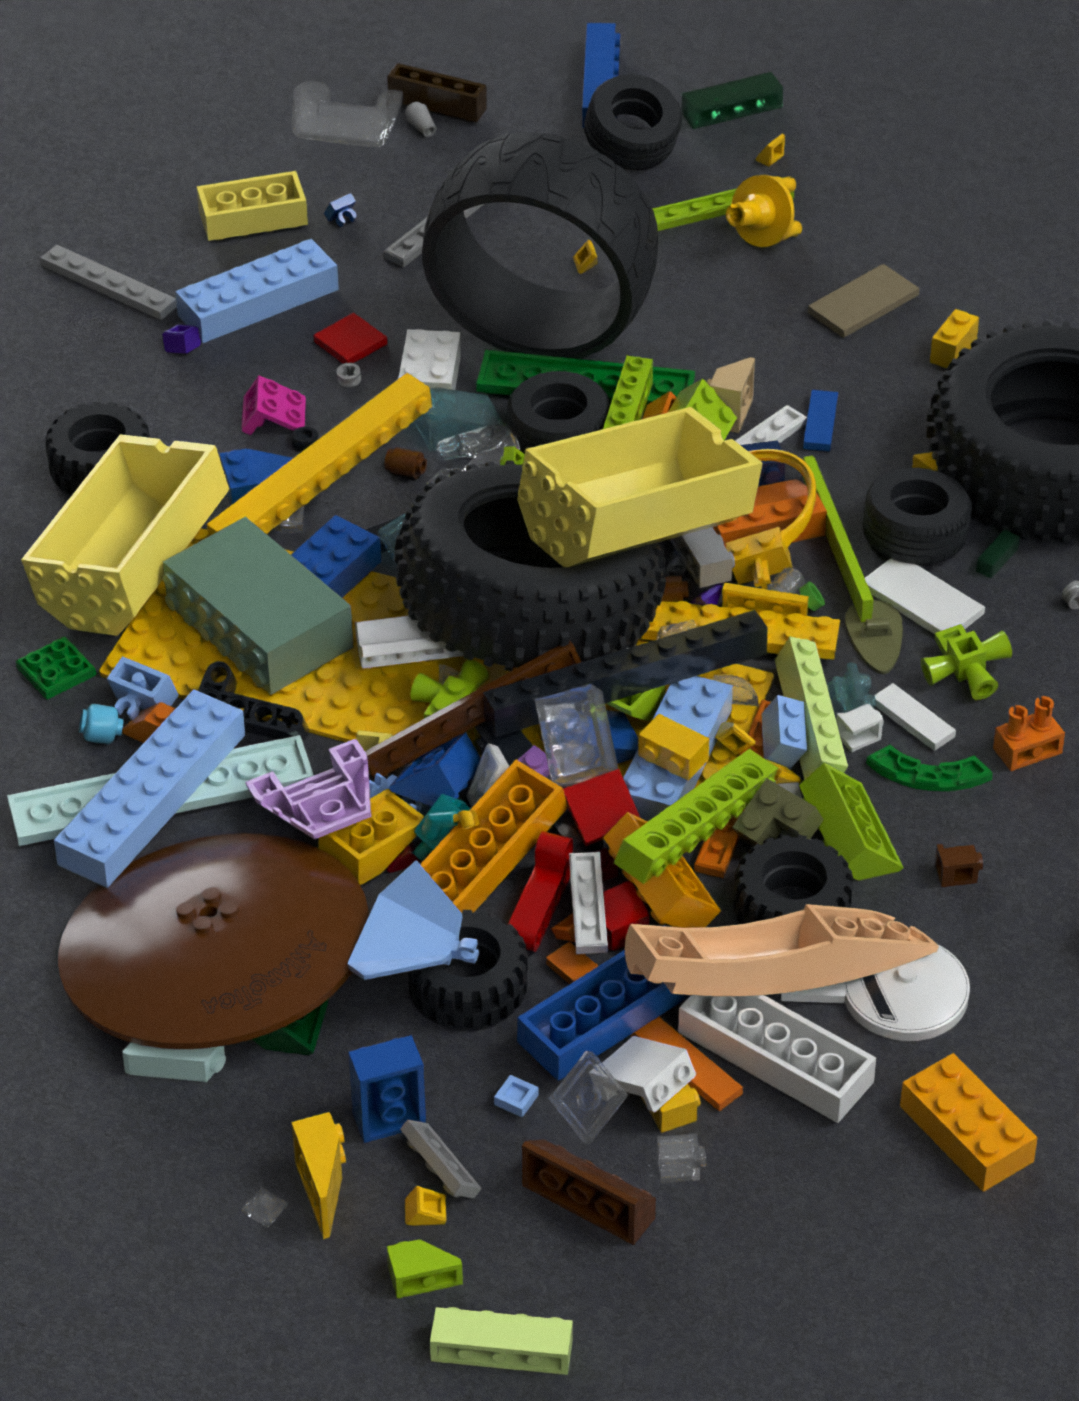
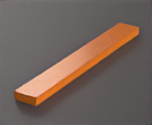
M761 700L748 735L756 741L755 745L751 746L750 749L763 758L761 714L771 703L766 700ZM732 817L723 829H716L711 837L703 842L694 864L695 872L724 878L740 839L732 828L738 818Z
M570 941L546 957V965L569 984L598 967L585 954H576V946ZM657 1017L630 1035L631 1037L637 1036L686 1049L696 1072V1076L688 1085L691 1088H695L698 1094L718 1111H721L743 1094V1087L660 1017Z

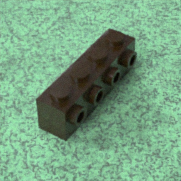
M397 63L387 75L389 101L403 105L420 102L425 104L429 111L478 122L487 110V87L485 84Z

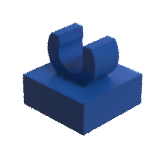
M347 194L329 203L324 212L328 221L336 219V223L340 227H343L346 222L343 216L349 217L351 222L355 221L357 215L352 207L356 201L352 194Z

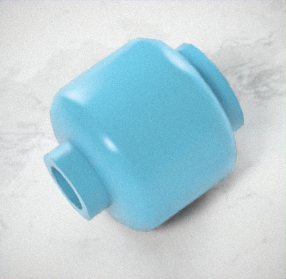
M91 704L87 710H82L79 733H83L86 741L111 744L115 735L121 736L123 719L118 718V711L115 707Z

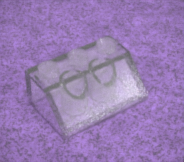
M588 684L535 700L552 782L559 786H572L618 769L602 690L592 684Z

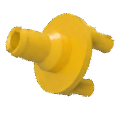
M756 175L747 178L736 189L732 204L726 210L728 223L735 227L738 234L746 242L757 247L773 246L787 240L789 237L799 236L798 234L802 232V225L799 221L794 220V203L790 194L796 189L795 179L790 176L781 178L769 175Z

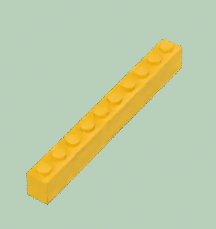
M404 374L207 523L209 536L245 516L264 533L268 534L282 521L288 519L295 511L309 503L312 498L327 489L341 476L348 473L350 469L363 459L369 457L380 446L386 444L397 433L407 428L414 420L425 414L432 407L430 387L410 374Z

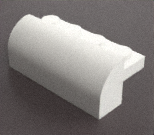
M409 616L355 622L357 646L362 669L463 656L464 653L459 650L450 652L446 650V643L443 641L436 643L432 641L429 631L421 632L418 629L417 624L419 620H411Z

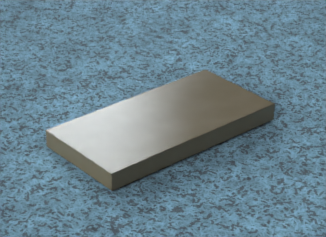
M882 264L808 305V313L845 338L919 295V287L885 264Z

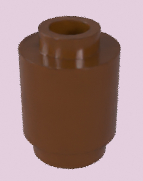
M396 447L395 449L390 448L387 451L384 466L392 474L417 479L421 474L425 473L427 460L422 452Z
M681 575L665 577L666 585L662 602L683 601V598H689L688 581H682Z

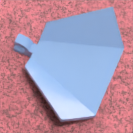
M416 860L378 895L347 964L353 973L364 980L442 964L450 965L452 958L475 964L479 956V950H476L478 942L477 939L463 938L459 941L463 918L462 913Z

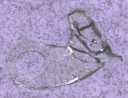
M504 423L503 425L485 426L441 440L436 445V448L443 460L473 458L461 470L466 471L467 466L471 464L485 467L486 462L493 461L496 465H500V459L504 455V447L515 446L520 450V445L515 434L508 428L507 423Z

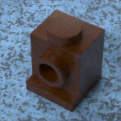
M943 844L936 845L934 866L941 887L977 883L979 870H983V858L981 852H976L974 845L944 848Z

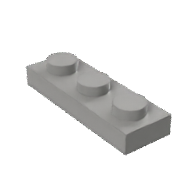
M407 1119L400 1130L408 1138V1145L414 1151L420 1153L426 1160V1167L432 1173L438 1175L444 1182V1189L454 1197L475 1198L482 1188L430 1125Z

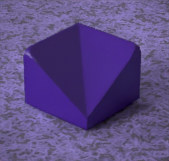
M175 325L162 333L166 352L188 353L201 345L199 327Z

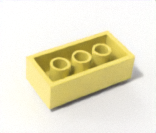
M296 171L197 186L198 208L208 241L308 225L306 198Z

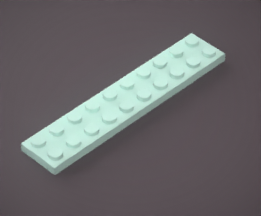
M298 735L233 749L176 813L252 798L245 782L272 771L283 788L314 776L301 736ZM115 773L7 795L19 846L55 839Z

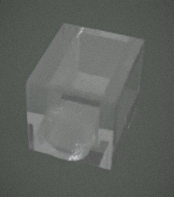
M697 1133L657 1136V1163L660 1183L700 1180V1167L706 1166L705 1147H699Z

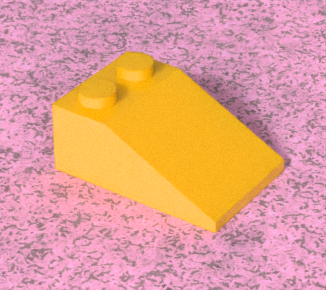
M389 789L370 798V818L319 837L318 848L327 852L346 866L358 880L360 886L381 874L417 836L415 829L424 818L421 813Z
M330 1112L291 1122L295 1165L323 1239L329 1238L342 1181L341 1164L346 1163L345 1153L340 1144L345 1142L340 1123L334 1124Z

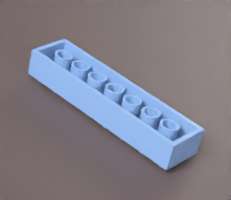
M193 689L54 839L57 865L108 888L245 736L243 710Z

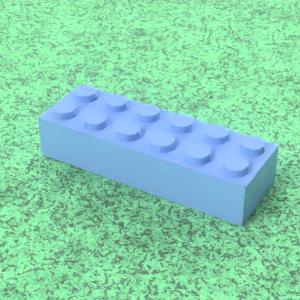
M309 239L175 291L177 313L186 325L199 327L200 340L202 343H205L339 290L338 267L312 239Z
M699 676L671 683L654 718L661 714L708 737L710 756L717 742L715 738L720 725L727 721L732 711L733 685ZM637 750L623 779L640 817L650 821L693 790L706 763L688 781L652 762L646 761L638 756Z

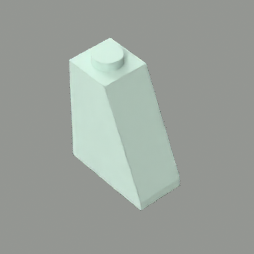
M131 1042L122 1052L125 1072L130 1075L207 1082L215 1072L218 1073L223 1068L226 1061L224 1046L203 1049H163Z

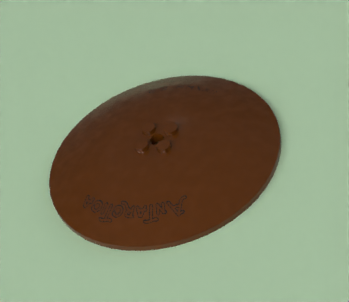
M245 833L223 834L188 840L162 848L131 862L108 888L99 884L86 896L74 911L61 937L58 950L60 979L68 999L87 1021L102 1031L122 1040L163 1049H203L239 1043L266 1035L302 1018L324 1003L347 981L352 974L347 963L369 917V909L365 894L351 871L339 860L312 845L280 836Z

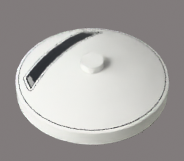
M938 945L937 952L870 976L843 982L845 1005L858 1023L877 1035L900 1041H920L934 1038L953 1028L963 1017L967 1009L970 983L966 970L951 952Z

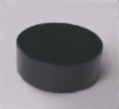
M308 426L299 427L291 434L292 446L298 451H304L318 440V432Z

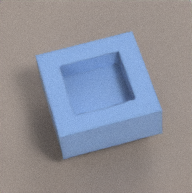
M510 1075L494 1096V1105L523 1118L539 1095L538 1087Z

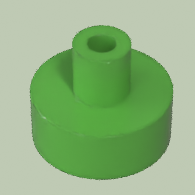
M809 581L799 588L800 595L809 596L808 607L812 611H816L825 605L820 591L812 582Z

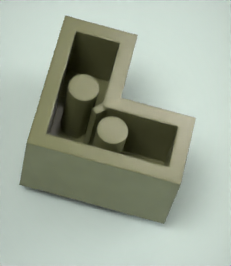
M766 778L732 828L741 840L754 847L758 843L763 845V841L771 837L775 840L782 830L798 838V835L807 836V839L810 840L824 819L815 806Z

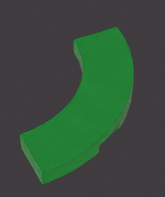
M888 745L867 756L866 764L880 775L901 785L927 791L968 789L991 781L993 772L974 755L963 760L940 763L939 766L921 764L920 760L907 756L892 745Z

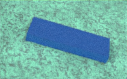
M811 391L803 449L828 452L831 450L838 392Z

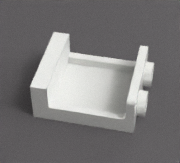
M633 1036L591 1072V1076L601 1099L611 1101L621 1091L642 1096L648 1110L656 1112L696 1076V1072L686 1049Z

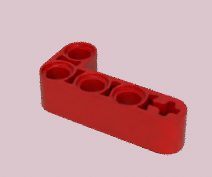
M544 831L538 837L535 848V867L508 923L524 939L526 950L533 952L538 950L569 882V853H573L572 838Z

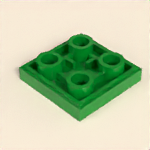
M65 636L16 660V668L46 700L96 676L95 667Z

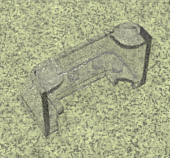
M307 80L294 88L292 131L297 137L302 139L380 147L389 139L402 105L403 91L385 90L378 96L377 104L373 107L331 102V91L327 84L321 81Z

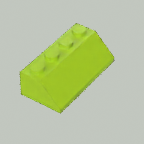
M823 763L799 785L804 795L803 800L815 806L824 819L818 827L824 837V846H832L838 851V856L842 855L854 879L860 881L900 872L904 868L861 782Z

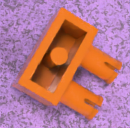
M1041 696V703L1039 697L1036 698L1034 714L1029 716L1028 710L1024 706L1015 705V713L1012 706L1009 709L1008 723L995 728L993 749L1010 771L1062 754L1065 732L1052 717L1054 701L1050 697Z

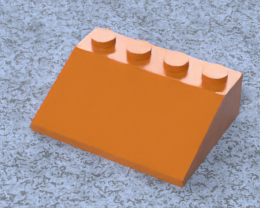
M798 479L760 486L757 488L752 513L736 518L731 522L714 526L713 529L717 535H721L725 548L727 542L776 527H780L782 531L792 524L804 509L808 496L807 486ZM817 493L810 521L793 542L825 536L827 510Z

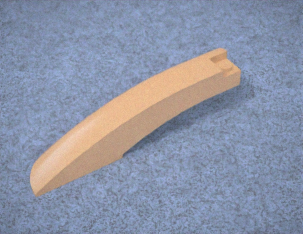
M806 904L804 910L739 925L680 928L630 924L625 941V959L631 974L644 975L648 981L656 984L664 982L672 994L755 996L814 989L870 976L935 953L939 946L930 937L912 925L908 928L906 925L894 921L895 917L880 912L858 908Z

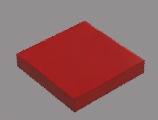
M354 312L313 335L314 342L343 364L355 363L388 344L387 336Z
M619 769L563 789L568 808L585 846L604 840L603 837L627 812L640 817Z

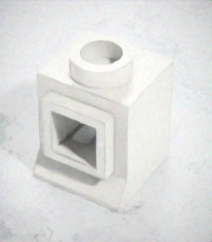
M870 704L860 706L846 713H837L836 722L841 741L851 752L881 740L882 726L884 724L883 717Z

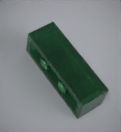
M1004 530L978 558L976 572L992 578L1018 550L1020 536Z

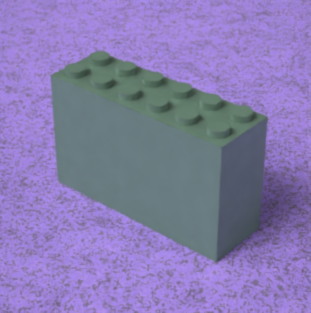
M246 516L163 561V581L166 588L165 602L172 611L175 610L180 614L189 626L192 625L197 629L206 641L214 644L223 656H227L232 660L241 672L244 671L258 687H262L270 695L353 648L351 605Z

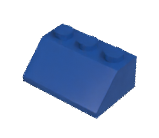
M465 732L411 761L389 788L393 793L429 806H433L441 794L457 799L459 797L458 792L468 787L467 782L473 779L481 757Z

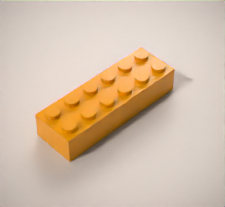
M516 759L470 809L477 813L480 824L476 827L462 830L459 821L458 825L447 834L420 865L461 913H463V910H472V913H474L537 843L540 833L542 831L547 832L568 807L563 788Z

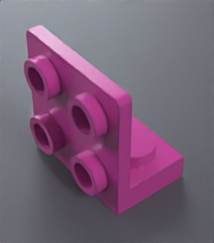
M259 375L243 396L241 431L252 435L257 427L263 425L265 419L292 431L305 426L306 397L296 390H291Z

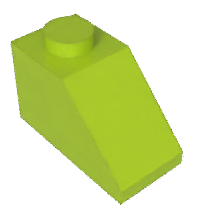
M665 685L609 702L607 705L630 716L649 721L655 716L665 696Z
M420 1239L409 1242L402 1241L395 1245L387 1246L388 1269L397 1299L463 1284L462 1262L460 1258Z

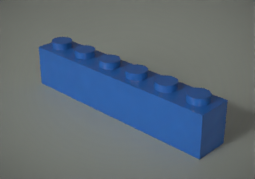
M587 23L582 128H585L586 113L596 88L608 79L619 76L620 33H616V23Z

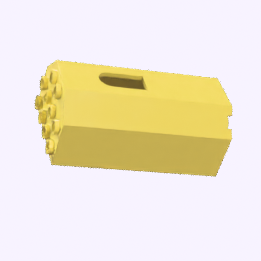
M688 407L526 449L517 500L530 539L560 565L568 568L630 549L725 524L752 513L763 463L733 439L724 441L721 436V430L695 409Z
M120 434L21 559L37 604L69 629L118 636L137 615L163 580V561L186 549L229 491L216 446L174 441L171 446H166L160 439Z

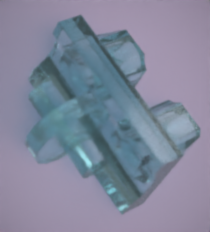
M848 662L847 673L843 677H833L832 681L827 684L830 698L842 702L844 713L870 704L873 709L876 706L875 695L867 694L871 688L870 675L859 673L856 663Z

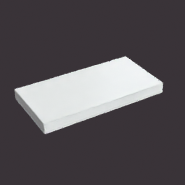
M889 559L865 577L871 595L891 604L898 612L933 634L962 624L964 629H966L984 615L985 612L983 605L916 564Z

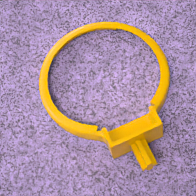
M758 449L748 452L760 461L781 462L798 470L807 484V501L800 515L786 529L781 531L780 527H776L726 543L727 551H731L734 556L735 567L732 568V571L739 585L754 580L756 588L761 586L762 589H767V584L771 583L770 575L792 569L788 547L806 528L813 513L816 499V481L811 468L798 456L777 449Z

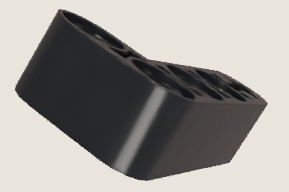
M217 661L207 667L198 691L238 709H244L245 732L277 740L298 735L301 736L302 741L306 739L309 728L299 710L235 694L237 680L226 663ZM220 676H227L224 681L216 682ZM264 716H272L267 722H260Z

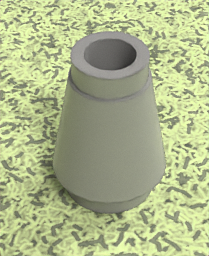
M414 102L406 108V121L425 137H430L436 132L437 128L425 104Z

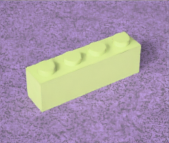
M436 1307L430 1338L431 1362L568 1375L573 1341V1320H563L558 1317H532L525 1314H501L488 1310L480 1312L461 1310L456 1307Z

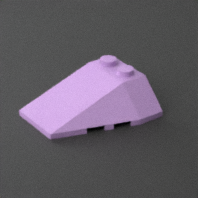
M357 739L328 749L333 765L332 769L284 788L272 771L246 781V787L256 803L313 839L370 818L371 802L368 758Z

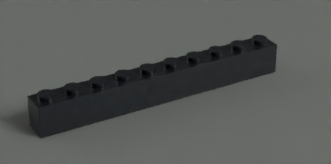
M753 610L483 692L484 719L495 737H499L767 654L768 627L757 612Z

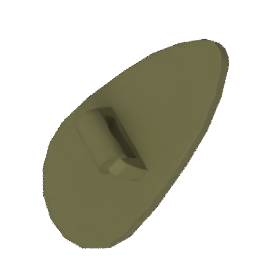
M873 600L872 619H866V622H861L855 606L852 605L845 615V626L852 644L861 659L871 669L879 674L889 673L895 666L901 650L903 627L900 613L891 604Z

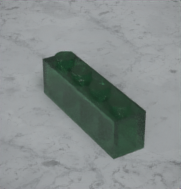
M772 72L682 93V115L692 129L782 108L783 86Z

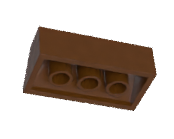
M545 1139L528 1140L522 1144L523 1187L632 1245H635L654 1221L656 1198L648 1191L628 1184L619 1176L609 1174L596 1167L591 1161L581 1159L569 1153L564 1147L554 1145Z

